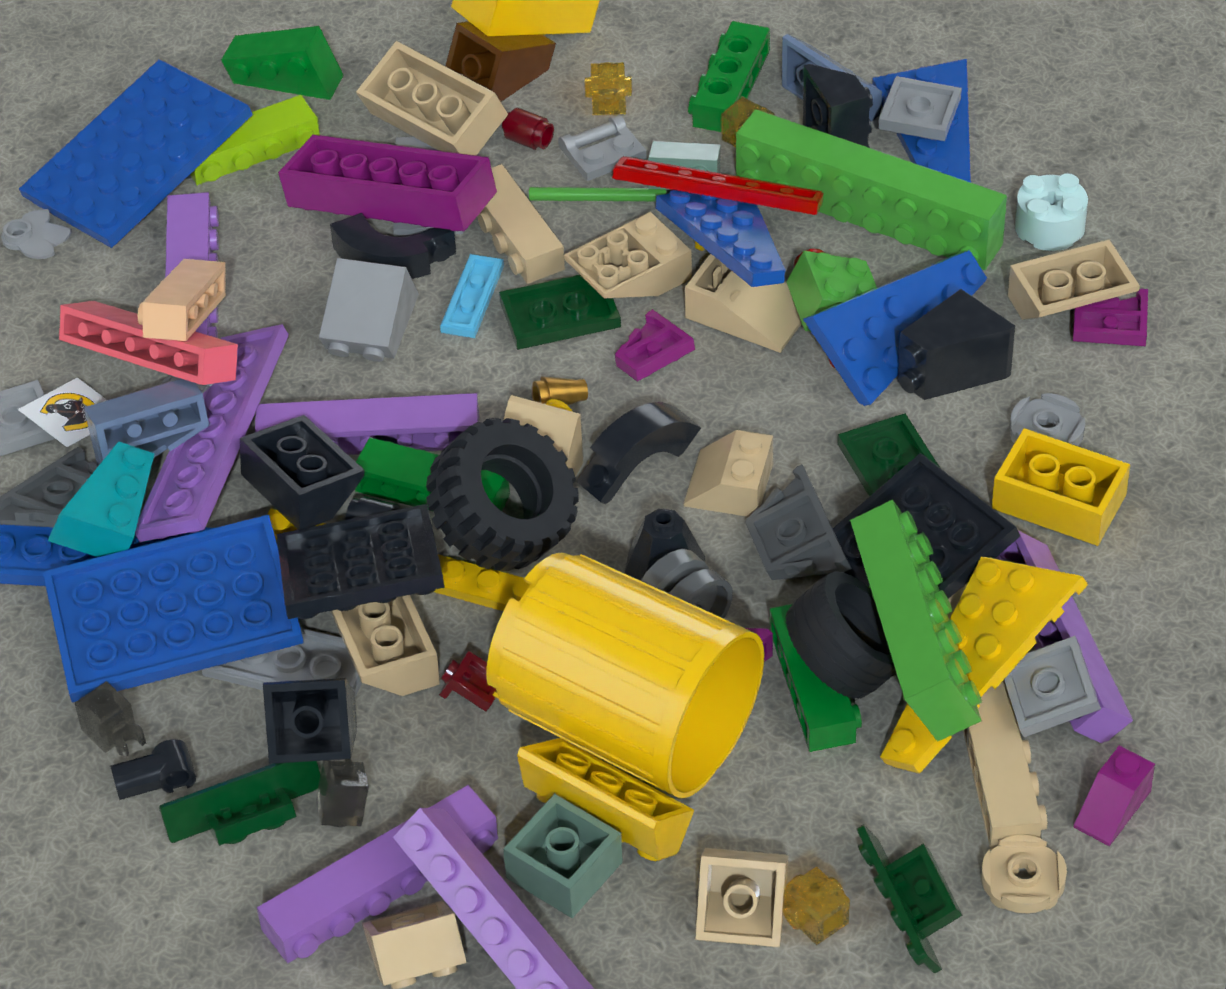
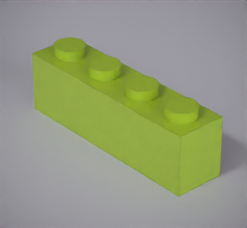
M302 95L253 111V115L204 160L190 176L196 185L207 181H215L221 176L238 170H246L257 163L276 159L282 154L299 149L312 135H320L317 116Z

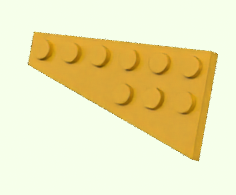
M981 556L949 619L954 621L962 638V642L957 644L958 649L965 653L972 668V672L967 674L968 680L974 682L981 697L990 687L996 689L1037 643L1035 636L1050 620L1055 623L1064 613L1062 606L1074 593L1080 595L1088 586L1083 576ZM907 703L880 758L885 764L920 774L948 743L952 735L937 741Z

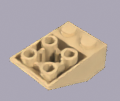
M651 212L564 255V259L603 298L659 296L692 278L691 249Z
M712 254L708 256L685 286L686 319L779 353L782 352L802 324L786 282L751 287Z

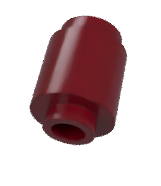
M518 107L508 112V115L502 122V130L507 140L534 150L537 147L540 149L547 148L554 135V126L548 122L547 118Z

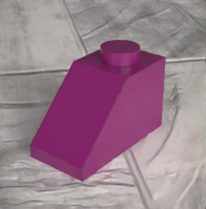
M1119 745L1098 772L1074 823V828L1110 847L1151 792L1155 763Z

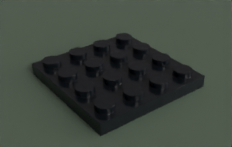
M921 453L833 528L851 566L850 570L843 573L852 575L871 589L850 520L893 500L902 513L908 511L911 514L918 530L916 533H924L933 549V554L929 555L930 562L933 561L943 580L942 583L938 584L939 590L944 591L948 599L969 582L981 556L995 559L1020 537L1015 525Z
M427 504L277 534L284 602L288 619H309L323 612L333 610L349 611L362 604L372 602L388 603L397 597L411 594L427 595L436 589L445 588Z

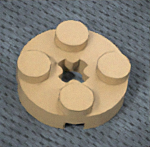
M1012 835L1000 840L999 846L992 849L991 852L990 849L987 851L982 862L981 881L991 902L998 908L1017 913H1036L1054 907L1064 892L1067 876L1066 863L1059 851L1057 850L1056 855L1053 850L1046 847L1047 842L1031 835ZM1024 868L1027 869L1029 875L1035 876L1029 879H1021L1015 875L1018 874L1019 869Z

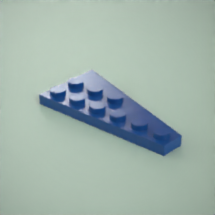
M967 59L873 78L872 85L882 91L883 107L896 76L962 88L961 99L945 141L902 133L896 134L912 163L971 183Z
M672 190L670 194L656 195V209L751 287L784 283V265L756 204Z
M970 250L853 297V299L834 305L822 312L803 318V320L858 403L867 406L871 405L898 376L900 332L958 290L962 289L972 296L988 278Z

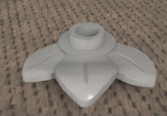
M41 209L28 212L21 219L11 220L6 223L1 239L3 245L8 249L20 250L29 258L46 259L55 255L54 247L65 242L70 237L71 229L49 223V210Z

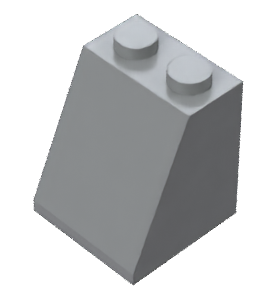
M337 258L319 334V339L330 354L348 357L349 352L362 354L363 358L374 362H382L384 357L395 358L419 295L407 268Z

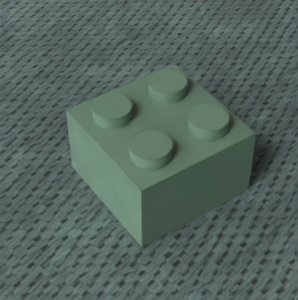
M556 794L543 805L503 849L506 878L571 918L580 911L623 863L621 832Z

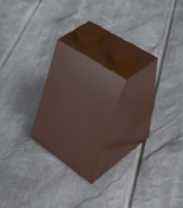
M469 21L456 23L445 67L495 92L500 102H502L549 70L556 43L542 34L487 36Z

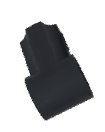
M170 739L159 743L150 755L110 766L119 800L161 788L167 793H173L175 788L182 786L191 788L196 782V774L188 747L185 742L178 739Z

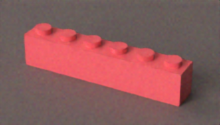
M97 301L60 305L59 340L200 385L236 380L238 344L196 331L187 341L144 338L143 325L138 323V314Z

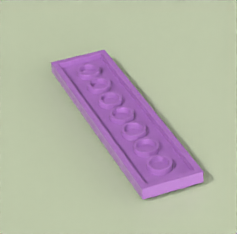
M283 324L221 338L222 340L238 344L236 380L214 383L203 393L210 426L169 451L138 519L135 535L140 542L205 530L240 449V438L244 437L247 433L289 336Z

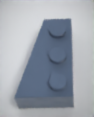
M178 379L84 407L97 466L100 465L118 441L155 453L154 457H156L166 449H169V451L175 449L210 426L203 393L196 383L184 379Z

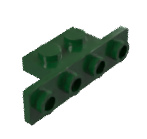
M317 761L273 763L161 804L159 811L171 843L210 830L219 846L225 843L235 844L243 841L252 833L263 829L272 830L279 828L287 820L297 817L291 799L321 789L323 781Z
M863 824L857 828V832L862 840V843L858 845V849L870 867L874 865L878 873L877 876L873 877L877 888L885 899L890 898L894 908L889 910L893 921L901 932L906 931L910 938V941L905 944L910 956L918 966L924 963L934 974L941 971L942 967L927 937L963 915L931 851L923 843L890 863L879 839Z

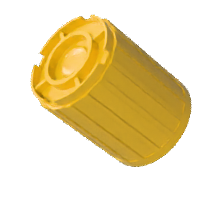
M555 553L540 561L524 578V581L531 585L520 601L510 598L494 632L486 671L487 684L496 688L497 693H493V696L499 699L500 704L508 708L509 712L677 798H687L697 793L707 784L732 752L752 712L764 668V647L759 635L583 554L579 556Z

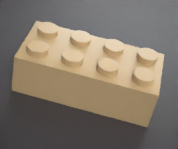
M398 41L392 45L356 91L371 114L443 152L476 156L508 115L495 92Z

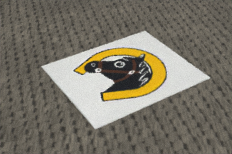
M77 377L17 410L68 447L90 435L84 407L107 401V399Z

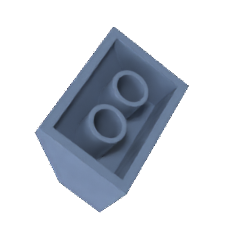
M788 34L783 36L782 87L803 100V71L806 64H814L856 75L850 69L845 68L812 45ZM856 75L863 87H867L871 92L873 106L869 108V118L872 121L881 115L882 91Z

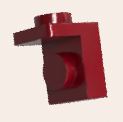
M470 651L466 653L459 663L452 660L440 678L446 684L439 696L446 699L452 691H455L486 712L495 700L493 693H497L496 688L487 684V662Z

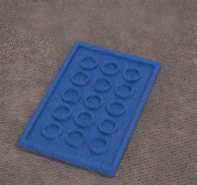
M159 59L41 169L32 175L19 188V191L23 197L40 208L48 209L52 215L113 248L253 114L249 105Z
M269 515L42 571L72 703L304 643L298 618L288 619L279 550Z

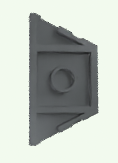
M77 447L0 496V525L54 527L60 512L98 466L94 461L88 462L85 459V451L82 448Z
M801 464L792 471L796 478L783 491L776 488L767 497L764 505L757 508L745 520L771 580L845 572L851 569L813 484Z

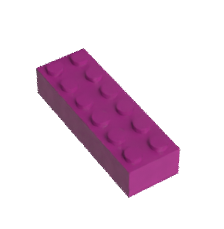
M312 135L278 172L288 207L330 212L336 215L354 216L362 213L366 219L372 218L393 223L449 229L451 231L465 232L497 193L489 157Z

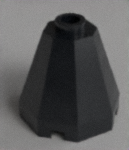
M657 509L645 516L629 549L624 573L641 581L645 573L659 559L672 551L679 549L691 550L704 562L705 555L685 520L675 510Z

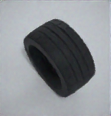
M832 572L826 575L803 593L787 611V630L797 653L810 670L828 687L837 691V693L853 699L863 698L877 690L896 674L872 590L852 575L843 572Z

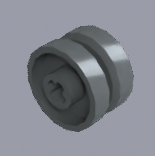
M679 549L668 553L659 559L641 579L644 583L722 618H725L733 599V590L728 581L715 570H710L706 563L691 550Z

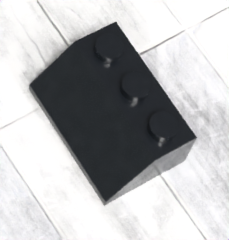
M814 64L804 65L803 126L870 148L868 135L872 132V125L869 118V108L873 106L870 90L867 87H863L856 75Z
M305 415L240 438L241 475L298 530L314 527L333 519L364 477V469Z

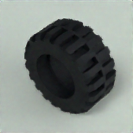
M496 417L486 419L483 423L476 422L469 426L441 451V454L431 465V474L427 477L426 489L431 492L426 497L429 511H434L435 516L432 518L436 529L441 528L445 534L443 540L449 547L454 545L460 550L458 555L467 561L474 559L477 566L490 569L494 565L497 571H510L512 568L519 570L527 567L533 561H537L566 537L578 512L577 507L574 506L579 502L578 488L573 487L576 477L573 468L568 469L565 463L568 458L562 450L560 452L556 450L553 446L554 441L548 435L541 436L537 433L538 428L526 423L524 426H521L519 420L506 418L501 421L500 418ZM481 470L491 471L502 476L515 488L523 505V519L514 518L503 513L490 501L482 484Z

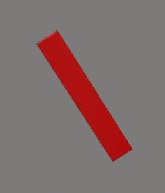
M622 156L613 168L612 179L800 213L817 215L823 203L824 193L822 191Z

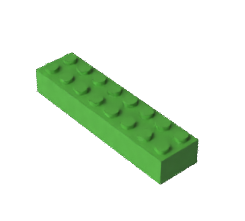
M757 109L754 110L736 133V176L822 191L824 193L823 203L818 212L832 216L840 222L855 224L871 233H880L892 237L902 244H912L926 249L937 256L943 255L949 258L970 250L983 270H986L1003 245L1006 194Z

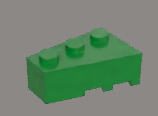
M320 26L235 35L221 59L234 84L331 100L344 76Z

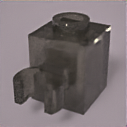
M107 681L75 702L81 730L104 753L115 747L119 755L127 757L129 756V750L125 743L126 741L133 739L142 746L146 744L143 729L135 724L131 703Z
M345 759L344 762L330 760L322 762L316 798L321 825L333 827L362 826L369 788L363 762H352L351 759Z

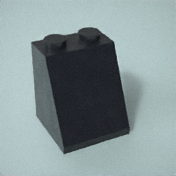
M960 289L900 332L898 382L907 393H915L923 400L1006 379L1011 375L1015 325Z
M346 678L263 682L269 764L351 759L357 733L354 690Z

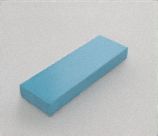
M470 254L440 325L441 333L470 338L476 337L504 268V259Z

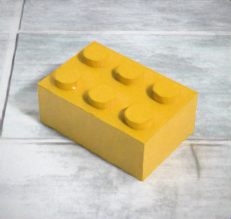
M1023 428L994 478L992 508L1099 546L1126 497L1130 464Z

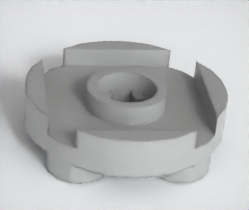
M1045 393L1041 394V399L1030 401L1029 396L1019 401L1012 410L1010 419L1011 440L1015 444L1023 428L1079 446L1084 437L1085 418L1079 414L1080 408L1067 397ZM1048 422L1054 424L1052 428H1045L1041 426L1046 425Z

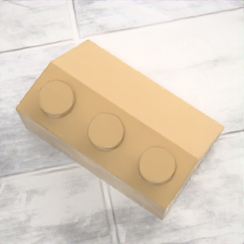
M1105 240L1010 265L1008 297L1021 319L1024 320L1039 318L1137 292L1140 285L1111 241Z
M410 595L397 597L388 603L372 602L358 605L349 611H331L362 683L400 696L440 685L437 653Z

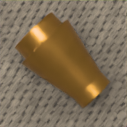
M541 377L540 381H534L532 384V399L542 404H545L550 399H557L567 405H571L588 399V386L585 379Z

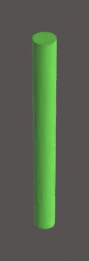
M529 187V201H656V195L666 194V189Z

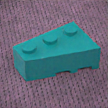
M118 441L60 512L48 541L95 557L128 550L135 536L155 453Z

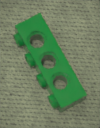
M732 21L727 32L721 34L718 51L711 54L708 72L701 75L698 92L696 95H692L689 101L688 114L692 115L693 127L726 134L732 133L770 52V28Z

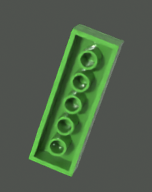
M893 500L851 519V525L905 701L937 741L981 722L977 705L982 703V699L974 682L968 680L967 674L972 672V668L965 653L958 649L957 644L962 642V638L954 621L948 618L947 614L952 612V607L944 591L939 590L938 584L942 583L943 580L933 561L930 562L929 555L933 554V549L924 533H916L918 530L911 514L908 511L902 513Z

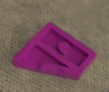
M1139 289L1136 292V297L1119 301L1118 297L1075 308L1073 341L1146 347L1148 289Z
M653 309L645 315L646 324L643 328H635L629 335L628 342L623 344L615 353L616 366L637 382L695 350L694 338Z

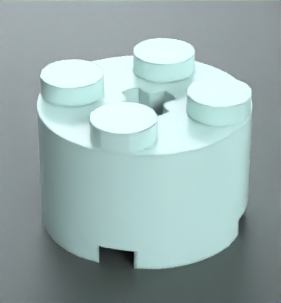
M1062 174L1061 176L1030 175L1025 177L1023 185L1018 191L1015 230L1020 239L1034 244V247L1040 250L1059 251L1073 246L1074 242L1082 238L1085 232L1088 196L1085 189L1079 184L1078 177L1073 174Z

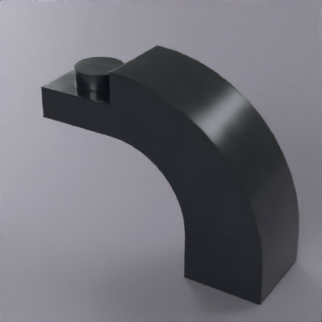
M362 213L330 224L333 248L341 259L406 267L411 279L430 275L431 263L445 261L450 256L456 254L454 231L434 227L412 236L391 237L373 229Z
M652 402L638 406L615 420L595 440L590 448L596 454L576 482L598 501L607 504L613 499L627 477L639 463L658 452H668L679 457L685 452L701 427L678 408L670 404Z

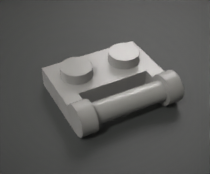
M619 114L609 118L607 123L573 136L566 134L558 138L560 149L586 181L612 172L622 156L637 159L647 158L646 149L626 127L623 117ZM613 134L616 135V137H613V138H610V139L605 140V141H603V142L597 143V144L592 145V146H590V147H587V148H585V149H582V150H579V149H578V148H580V147H582V146H585V145H587V144L593 143V142L598 141V140H600V139L606 138V137L611 136V135H613Z

